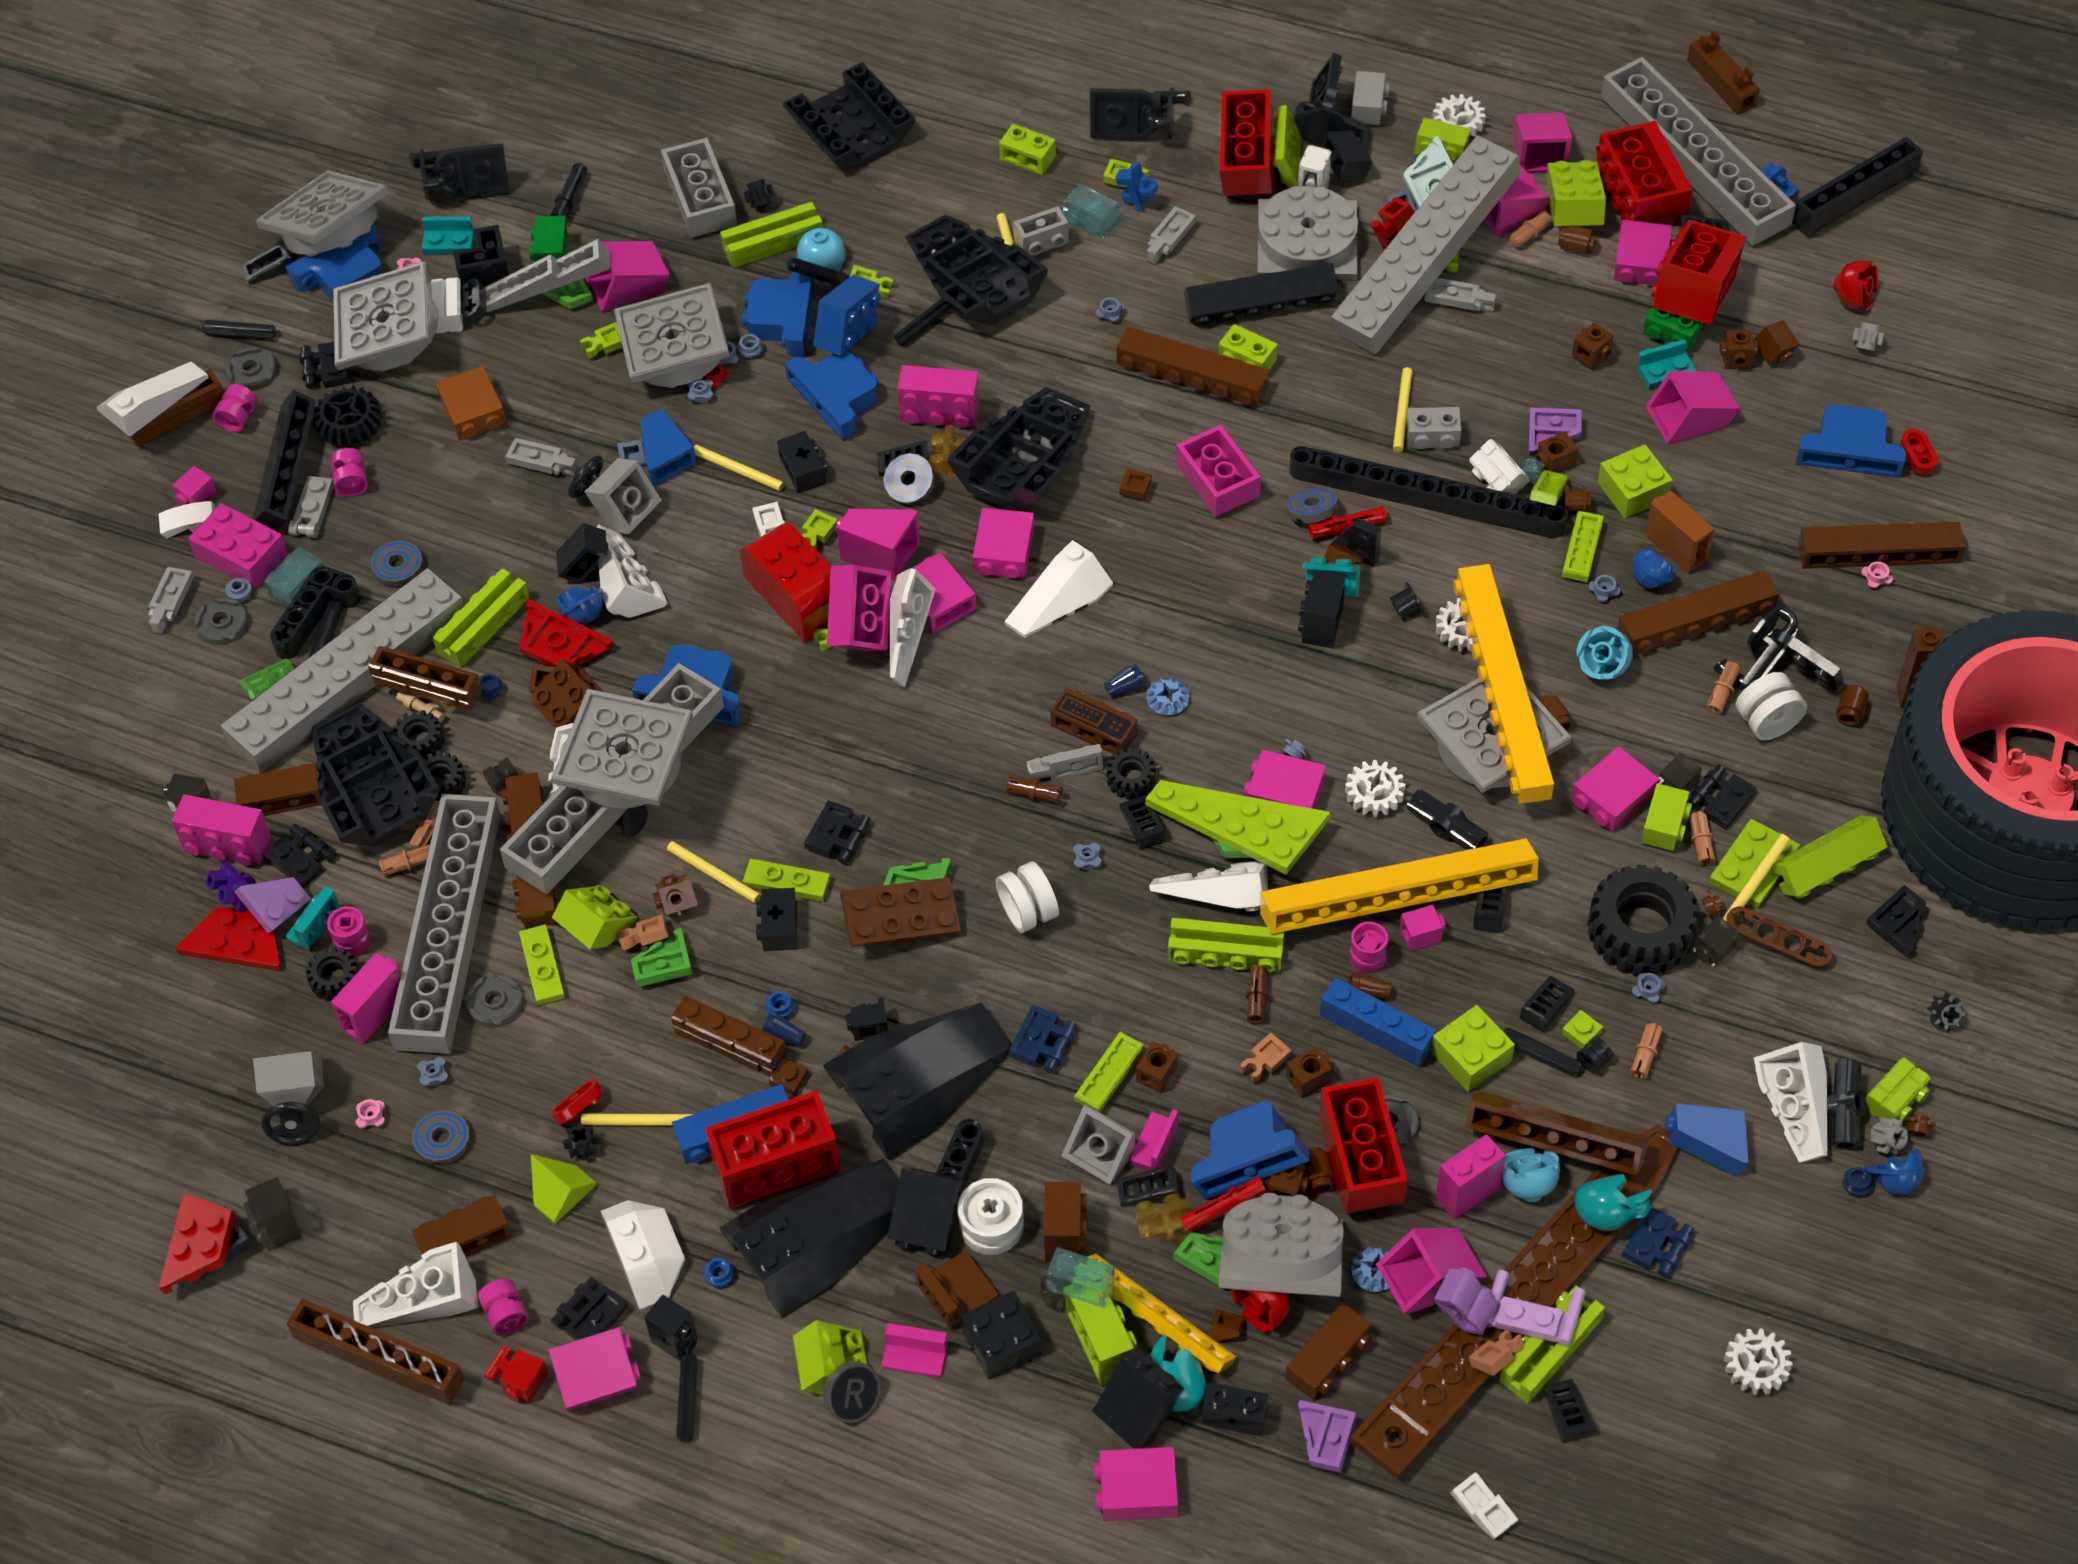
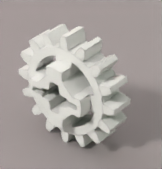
M1463 94L1459 98L1451 95L1450 100L1442 98V103H1436V108L1433 110V120L1470 128V135L1475 137L1477 131H1482L1483 125H1485V108L1480 107V101L1473 103V97L1471 96L1468 99H1464Z
M1457 598L1456 604L1448 601L1446 608L1441 607L1439 615L1436 616V634H1441V642L1449 641L1448 648L1457 645L1458 651L1461 652L1463 647H1467L1471 652L1473 642L1472 638L1468 639L1466 635V617H1461L1459 602L1461 600Z
M1373 760L1372 765L1368 766L1364 761L1362 762V769L1354 766L1353 774L1347 775V783L1345 784L1347 801H1354V810L1360 807L1363 808V815H1366L1368 811H1372L1374 817H1377L1378 811L1388 815L1389 808L1397 810L1398 803L1403 802L1405 793L1403 775H1396V767L1388 769V762H1384L1382 766H1379L1377 761Z
M1747 1329L1745 1338L1738 1333L1734 1342H1729L1728 1352L1724 1356V1361L1728 1363L1725 1372L1734 1373L1731 1382L1736 1383L1740 1381L1742 1383V1391L1746 1390L1747 1387H1751L1753 1395H1756L1759 1389H1763L1764 1393L1768 1395L1771 1386L1779 1390L1782 1381L1787 1382L1789 1377L1788 1371L1791 1370L1793 1363L1788 1361L1791 1351L1782 1350L1785 1341L1775 1342V1333L1772 1332L1766 1337L1764 1336L1763 1329H1759L1757 1335H1754L1751 1329Z

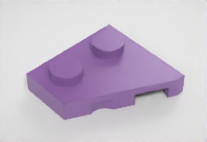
M1530 407L1528 456L1537 454L1538 442L1566 431L1572 440L1581 436L1582 410Z
M294 877L244 885L234 891L267 933L274 930L311 899Z
M1299 1400L1298 1406L1311 1466L1341 1473L1350 1437L1353 1434L1357 1421L1356 1412Z

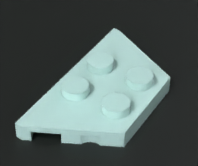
M1439 136L1434 137L1432 143L1424 152L1422 151L1414 164L1410 165L1403 174V179L1417 208L1421 206L1453 166Z

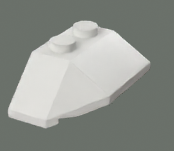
M627 1200L602 1210V1217L640 1312L652 1308L662 1294L670 1298L671 1291L680 1274L685 1258L665 1209Z

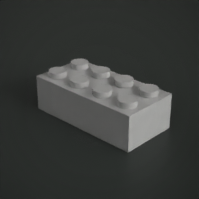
M708 138L662 149L661 155L664 171L690 238L736 226L735 205Z

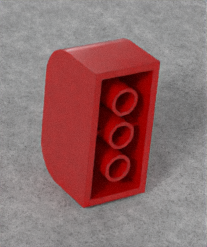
M1271 89L1222 92L1219 172L1224 196L1274 194L1275 167L1272 162V153H1275L1273 144L1275 126Z
M784 522L740 550L744 578L804 643L814 637L813 632L820 628L828 629L831 565L792 524Z
M1379 1077L1322 1087L1319 1109L1322 1135L1326 1151L1329 1152L1335 1176L1334 1181L1344 1213L1348 1214L1405 1203L1408 1180Z

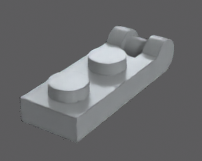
M307 476L294 518L289 523V535L299 536L300 534H305L309 538H316L318 536L334 487L332 478Z

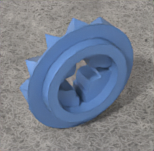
M1173 677L1169 680L1160 678L1158 682H1152L1147 690V704L1158 714L1175 715L1183 711L1188 705V688L1183 685L1182 681L1177 682ZM1164 690L1172 694V702L1166 696H1163Z
M1369 1246L1366 1250L1359 1251L1354 1260H1352L1351 1272L1353 1279L1365 1290L1381 1292L1389 1289L1380 1271L1378 1270L1373 1278L1371 1277V1267H1369L1373 1266L1374 1262L1382 1259L1388 1253L1383 1247L1378 1249Z

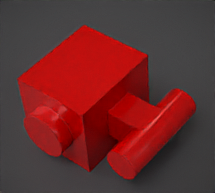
M1397 197L1378 211L1383 224H1381L1380 220H1375L1371 223L1383 249H1386L1391 243L1388 237L1390 235L1396 237L1414 214L1411 204Z
M503 1345L483 1376L487 1380L494 1382L498 1374L501 1373L502 1375L499 1380L503 1393L513 1401L518 1402L522 1400L529 1404L548 1375L545 1362L520 1349L517 1350L510 1361L508 1359L513 1350Z

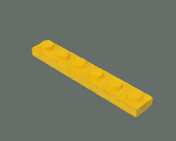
M1095 1253L1081 1260L1077 1270L1085 1276L1098 1271L1102 1281L1107 1280L1113 1293V1297H1111L1113 1300L1125 1304L1136 1317L1148 1321L1159 1334L1166 1335L1175 1341L1180 1349L1190 1350L1192 1355L1202 1361L1205 1368L1220 1373L1232 1366L1236 1359L1235 1355Z

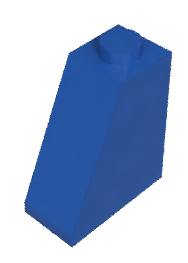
M662 408L640 419L649 479L653 486L697 463L694 446Z
M1675 1104L1670 1114L1666 1115L1664 1128L1666 1132H1669L1670 1144L1733 1176H1740L1749 1163L1745 1111Z

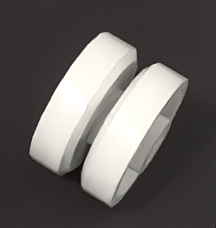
M1773 672L1752 682L1739 695L1735 704L1738 713L1743 720L1748 722L1749 728L1756 738L1760 740H1771L1788 732L1800 722L1808 709L1807 702L1799 692L1795 691L1791 680L1782 672Z
M1031 861L1020 866L1017 875L1009 871L995 879L1002 906L1013 926L1020 933L1035 928L1037 919L1046 923L1059 915V908L1052 887L1041 868L1035 862Z
M997 1178L982 1179L972 1183L963 1191L958 1201V1219L960 1233L964 1242L973 1251L984 1255L1004 1253L1019 1242L1024 1224L1023 1204L1018 1191L1011 1184Z

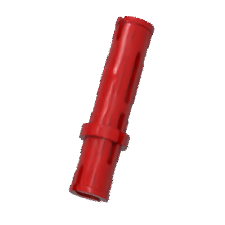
M1380 506L1379 508L1341 517L1334 515L1328 520L1308 524V533L1312 540L1332 534L1339 536L1357 518L1371 524L1387 522V513L1384 506Z
M1259 1176L1236 1188L1232 1186L1222 1196L1181 1215L1179 1218L1187 1233L1189 1234L1202 1225L1223 1216L1238 1204L1267 1193Z

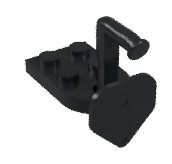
M1333 52L1311 83L1309 101L1297 104L1294 113L1295 123L1302 139L1319 147H1322L1327 132L1353 131L1355 136L1359 137L1360 143L1368 153L1371 136L1369 126L1331 109L1341 86L1338 80L1343 70V67L1340 66L1342 56Z
M1091 88L1090 137L1141 139L1151 136L1158 128H1167L1168 139H1172L1174 134V102H1183L1185 105L1189 104L1191 93L1189 90L1186 92L1174 91V88H1170L1169 91H1154L1153 93L1141 89ZM1168 102V106H1161V103Z
M503 143L452 148L446 151L424 152V149H420V153H409L410 163L413 167L416 164H421L426 201L430 200V189L437 188L452 197L510 192ZM435 162L434 167H427L426 163Z
M1779 604L1762 618L1747 641L1749 651L1752 653L1757 652L1764 643L1768 647L1746 676L1738 673L1734 684L1744 690L1752 682L1769 674L1783 654L1794 660V666L1802 672L1807 673L1810 671L1817 676L1816 680L1826 688L1832 686L1838 690L1844 679L1840 667L1796 638L1798 630L1797 616L1790 609ZM1779 617L1787 622L1782 630L1774 629ZM1727 659L1720 660L1714 665L1713 669L1721 674Z

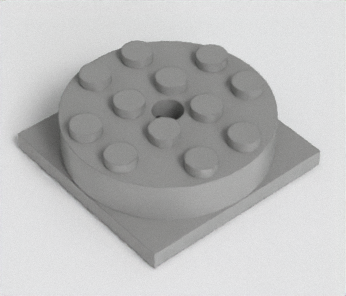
M327 170L259 217L256 223L260 229L280 234L286 248L291 252L306 254L307 257H311L337 247H348L355 238L368 233L378 214L375 203L386 196L389 191L386 185Z
M1293 186L1276 194L1271 199H1259L1257 275L1333 263L1336 280H1357V200H1346L1325 187Z
M425 261L333 289L335 366L338 370L355 365L374 371L393 369L409 364L429 343H432V338L436 334L439 316L437 307L430 297L429 266Z
M711 283L614 309L631 383L644 381L656 386L673 388L701 380L717 366L721 359L730 357Z
M1478 678L1417 713V718L1437 740L1440 756L1446 766L1459 778L1474 784L1481 793H1484L1491 788L1510 786L1509 779L1511 775L1510 771H1505L1504 750L1498 747L1496 737L1498 729L1497 726H1492L1490 718L1492 708L1490 704H1486L1484 698V688L1486 687L1484 682H1480ZM1526 686L1547 757L1571 743L1572 737Z
M587 689L552 775V783L579 789L590 800L607 807L627 809L644 804L659 806L663 794L672 786L679 774L681 747L691 724L693 711Z
M1265 1193L1261 1197L1238 1204L1224 1214L1219 1288L1339 1297L1341 1295L1343 1220H1339L1330 1210L1310 1201L1303 1195L1291 1197Z

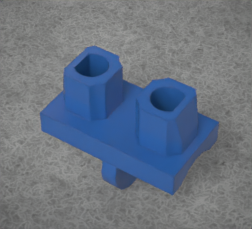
M1132 162L1129 169H1119L1115 177L1117 185L1127 186L1122 195L1124 203L1134 204L1136 211L1143 212L1146 200L1153 198L1154 193L1158 190L1157 181L1144 176L1139 162Z
M1771 162L1760 170L1789 199L1799 194V189L1786 177L1787 170L1783 166L1776 167Z

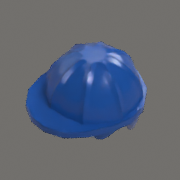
M1648 548L1635 553L1632 568L1634 578L1640 585L1645 588H1660L1673 580L1675 568H1672L1669 562Z
M576 586L562 592L557 597L561 616L564 615L581 625L593 621L599 616L602 609V599L599 593L603 589L596 590L594 586H590V591Z
M1918 1149L1910 1150L1907 1158L1903 1161L1895 1157H1889L1887 1164L1865 1166V1171L1875 1173L1879 1184L1893 1194L1912 1192L1920 1185L1924 1173H1926L1921 1153Z

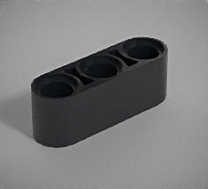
M968 1118L959 1122L936 1173L964 1179L962 1192L983 1148L982 1126L977 1120ZM966 1135L976 1136L972 1139L964 1138ZM956 1159H963V1160H965V1161L962 1162V1163H954V1162H953V1161L956 1160Z

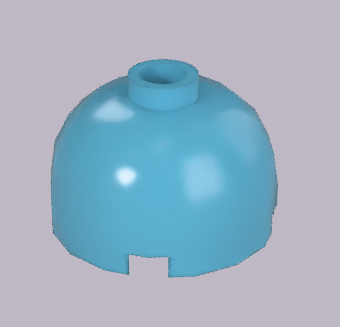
M815 228L806 232L800 239L797 247V258L840 271L844 261L846 262V250L843 240L835 231L828 228Z
M1599 626L1587 631L1580 639L1577 647V657H1579L1582 671L1588 676L1600 680L1616 679L1626 672L1631 664L1633 651L1628 637L1621 631L1608 626Z
M1534 1148L1520 1149L1507 1153L1502 1171V1182L1513 1195L1523 1198L1527 1202L1539 1201L1541 1197L1546 1196L1556 1187L1560 1173L1559 1157L1556 1153L1544 1150V1154H1535Z

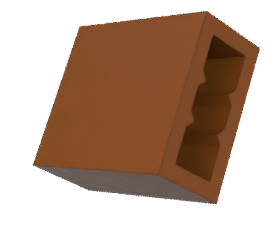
M483 366L435 382L439 399L459 441L507 424L503 407Z
M1671 490L1662 496L1658 495L1650 503L1645 536L1688 574L1706 563L1709 558L1715 529Z

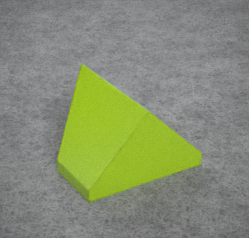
M531 1154L534 1207L552 1223L556 1224L597 1183L574 1164Z

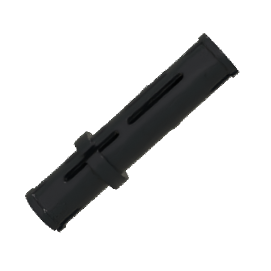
M576 163L573 165L561 194L556 196L555 206L550 216H565L566 218L568 211L573 208L575 196L588 172L584 164Z

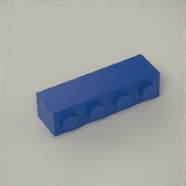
M1336 977L1321 998V1017L1419 1068L1431 1052L1433 1035L1436 1034V1029Z
M780 1084L672 1121L674 1134L685 1164L701 1162L708 1156H711L705 1127L788 1100L783 1085Z

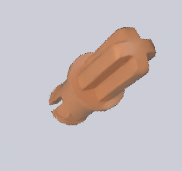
M1540 212L1532 220H1526L1521 228L1511 234L1509 238L1510 243H1513L1514 247H1519L1530 238H1536L1540 231L1552 224L1550 215L1547 212Z
M1732 661L1726 662L1719 680L1713 684L1712 695L1705 706L1710 712L1715 714L1723 712L1729 695L1734 692L1733 685L1740 671L1739 664Z
M434 801L425 821L418 824L419 827L409 843L413 849L426 846L430 841L440 801Z
M1702 811L1691 813L1689 817L1693 833L1691 842L1695 845L1698 865L1703 866V861H1705V866L1712 865L1716 862V858L1714 857L1711 842L1713 835L1709 833L1706 814Z
M430 845L407 852L404 849L401 854L380 859L379 864L381 870H383L384 877L405 869L411 871L412 867L426 863Z
M1656 1023L1646 1025L1641 1042L1635 1047L1637 1053L1629 1071L1635 1078H1638L1639 1073H1642L1640 1078L1646 1079L1652 1060L1658 1055L1656 1048L1663 1029Z

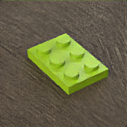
M1287 105L1277 107V117L1274 118L1276 135L1273 136L1275 153H1272V162L1274 167L1280 171L1282 184H1286L1287 188L1290 189L1299 184L1302 137Z
M1750 819L1710 876L1709 883L1737 898L1780 834ZM1790 839L1776 861L1798 850L1800 844ZM1771 867L1747 904L1759 909L1781 875L1775 874Z

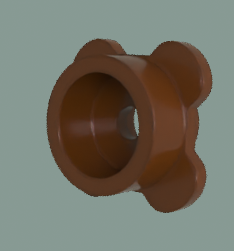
M1707 890L1709 896L1701 899L1710 919L1718 916L1722 920L1721 911L1725 910L1718 894L1712 896L1710 890Z
M1913 1114L1911 1117H1907L1903 1124L1907 1126L1908 1134L1918 1137H1929L1930 1131L1933 1130L1936 1123L1929 1121L1930 1118L1927 1116Z

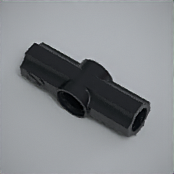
M1422 789L1417 790L1407 804V810L1427 822L1435 835L1445 840L1451 838L1468 850L1483 847L1489 833L1468 820L1464 812L1453 803L1445 805Z
M1847 1058L1839 1059L1834 1065V1093L1829 1094L1827 1103L1829 1113L1833 1117L1832 1146L1837 1149L1854 1150L1857 1149V1146H1860V1116L1865 1114L1867 1105L1865 1096L1861 1091L1862 1063L1858 1060Z

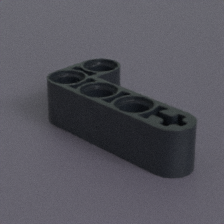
M326 566L316 567L310 572L270 633L275 653L280 659H291L298 654L325 613L328 602L331 600L339 601L343 608H353L360 602V592L352 575Z

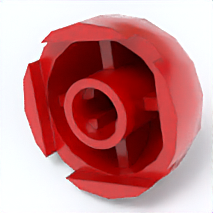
M1856 260L1848 263L1841 269L1839 275L1834 278L1833 288L1834 291H1837V296L1843 305L1859 311H1868L1872 308L1875 299H1870L1872 292L1878 291L1879 281L1878 268L1876 265H1871L1874 261Z
M1231 1289L1235 1305L1241 1302L1245 1309L1241 1314L1261 1332L1266 1333L1269 1329L1272 1332L1286 1319L1290 1309L1288 1293Z

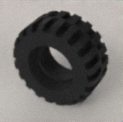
M1637 865V868H1632L1631 866L1623 867L1620 873L1613 871L1607 875V880H1602L1599 883L1592 897L1587 926L1589 927V939L1594 942L1593 948L1599 955L1603 953V960L1609 965L1612 963L1616 964V969L1623 972L1627 969L1633 971L1632 974L1639 975L1641 972L1657 975L1659 970L1663 972L1672 970L1674 964L1680 965L1693 948L1700 916V909L1696 904L1697 898L1692 891L1688 892L1690 886L1684 880L1678 881L1676 874L1671 871L1665 873L1661 867L1654 866L1653 869L1646 868V865ZM1633 907L1648 908L1660 914L1666 920L1668 927L1654 933L1639 932L1625 925L1618 914Z

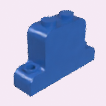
M372 224L371 230L368 233L355 238L348 247H337L311 257L304 256L286 266L290 283L300 292L319 287L334 303V288L384 274L381 261L375 254L381 247L376 227Z
M794 272L790 275V279L754 280L750 285V292L745 293V307H747V311L742 312V326H747L748 334L756 335L761 341H781L782 347L786 348L789 356L805 358L815 280Z
M847 350L841 355L832 354L816 364H811L803 357H794L785 362L787 380L842 441L849 439L855 434V423L858 422L857 414L875 405L878 401V378L874 373L868 372L859 357H855Z
M1829 405L1824 410L1820 434H1805L1801 437L1796 456V465L1900 478L1905 463V451L1902 447L1885 441L1887 417L1882 411L1845 405Z
M676 645L670 649L661 674L658 676H640L632 689L635 699L644 700L668 673L680 663L721 689L724 708L711 721L738 726L741 718L738 696L734 692L729 691L734 678L731 659L727 654L718 650L710 651L693 645Z
M1260 1102L1221 1117L1212 1124L1210 1128L1211 1155L1209 1158L1198 1162L1192 1168L1191 1184L1206 1200L1229 1191L1228 1189L1232 1186L1236 1188L1257 1176L1262 1179L1308 1162L1309 1150L1292 1130L1286 1129V1121L1270 1102Z

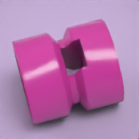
M231 384L212 414L214 421L227 431H242L249 415L252 414L258 403L257 396L250 389L242 385Z
M344 448L334 452L330 458L335 492L344 497H354L364 493L367 490L368 482L363 454L354 448Z
M350 906L340 907L331 913L327 926L338 952L340 948H344L353 957L363 954L369 948L371 939L362 913Z
M1363 922L1353 929L1351 934L1350 962L1356 970L1363 973H1374L1384 966L1388 946V934L1385 928L1375 922Z
M509 1278L498 1279L490 1282L479 1291L478 1299L484 1313L487 1314L493 1334H511L518 1331L528 1322V1313L523 1302L519 1301L520 1295L513 1280Z

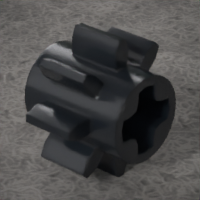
M764 179L748 183V190L743 192L746 203L752 202L754 208L770 204V197L775 195L772 183L766 185Z
M1945 992L1944 997L1933 996L1931 1006L1927 1007V1010L1933 1014L1929 1020L1935 1025L1940 1024V1027L1944 1030H1947L1949 1025L1959 1026L1961 1017L1966 1015L1959 1008L1963 1001L1958 997L1953 999V996L1948 992Z
M577 1123V1126L571 1130L566 1129L569 1139H565L562 1142L564 1149H569L568 1152L571 1159L576 1156L585 1161L591 1154H597L594 1145L599 1144L600 1139L598 1134H594L592 1125L586 1127Z

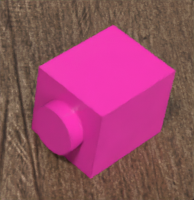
M195 466L172 485L176 495L175 500L180 506L207 502L218 494L212 477Z
M1433 905L1401 914L1400 931L1409 951L1442 942L1443 930L1446 929L1445 921L1441 914L1437 915Z

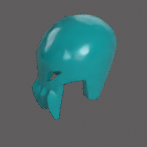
M1624 1174L1603 1177L1584 1183L1575 1193V1208L1580 1218L1587 1225L1599 1231H1612L1635 1218H1643L1647 1215L1653 1206L1652 1203L1648 1204L1650 1202L1648 1198L1652 1190L1649 1189L1626 1198L1618 1190V1188L1626 1184Z
M1164 1335L1154 1346L1151 1357L1156 1364L1164 1371L1172 1374L1176 1381L1185 1388L1172 1411L1182 1412L1197 1408L1205 1400L1207 1390L1201 1365L1188 1349L1178 1350L1174 1362L1163 1361L1167 1338Z

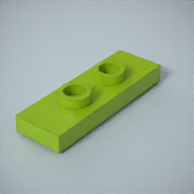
M1543 470L1531 491L1530 500L1555 506L1564 491V486L1567 485L1569 476Z
M1578 511L1562 577L1588 582L1604 516Z
M750 859L742 882L750 888L759 890L795 887L796 897L824 902L831 877L830 873Z
M546 924L519 931L537 1006L565 999Z
M1119 1032L1074 1095V1101L1083 1106L1087 1105L1100 1113L1144 1051V1044Z

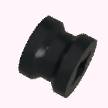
M1592 1037L1588 1041L1587 1047L1581 1048L1576 1054L1577 1059L1582 1062V1066L1594 1074L1602 1069L1604 1062L1608 1063L1614 1056L1609 1045L1598 1037Z

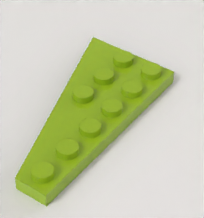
M1160 780L1145 798L1147 806L1286 875L1330 820V812L1163 780Z

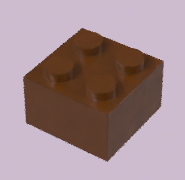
M1045 1182V1262H1081V1251H1087V1193H1081V1182Z

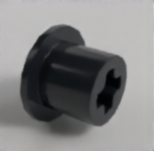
M1408 582L1404 583L1406 589L1390 597V601L1400 618L1417 609L1420 613L1424 611L1418 597Z
M641 805L628 808L614 824L620 826L625 835L634 837L643 830L647 823V807Z

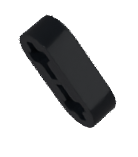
M473 278L468 280L461 289V313L471 323H476L486 314L487 296L486 287Z

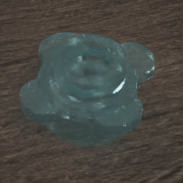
M1533 458L1519 462L1520 468L1529 477V480L1539 479L1543 472L1542 468L1545 467L1543 462Z

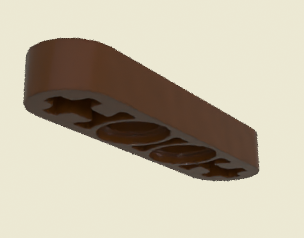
M1734 907L1726 916V926L1733 933L1811 967L1822 968L1832 958V950L1825 942L1745 907ZM1739 913H1742L1744 915L1743 920L1749 923L1752 922V918L1757 919L1758 921L1752 928V934L1747 932L1750 926L1741 923L1739 927H1736L1734 925L1735 920L1731 916H1737ZM1761 924L1770 925L1773 928V936L1769 939H1762L1757 933L1758 926ZM1790 935L1796 936L1800 941V947L1794 951L1788 950L1784 946L1785 937ZM1806 941L1811 943L1808 949L1816 951L1818 948H1822V954L1826 956V959L1821 958L1817 962L1814 960L1815 955L1807 951L1805 957L1801 956L1800 953L1804 949Z

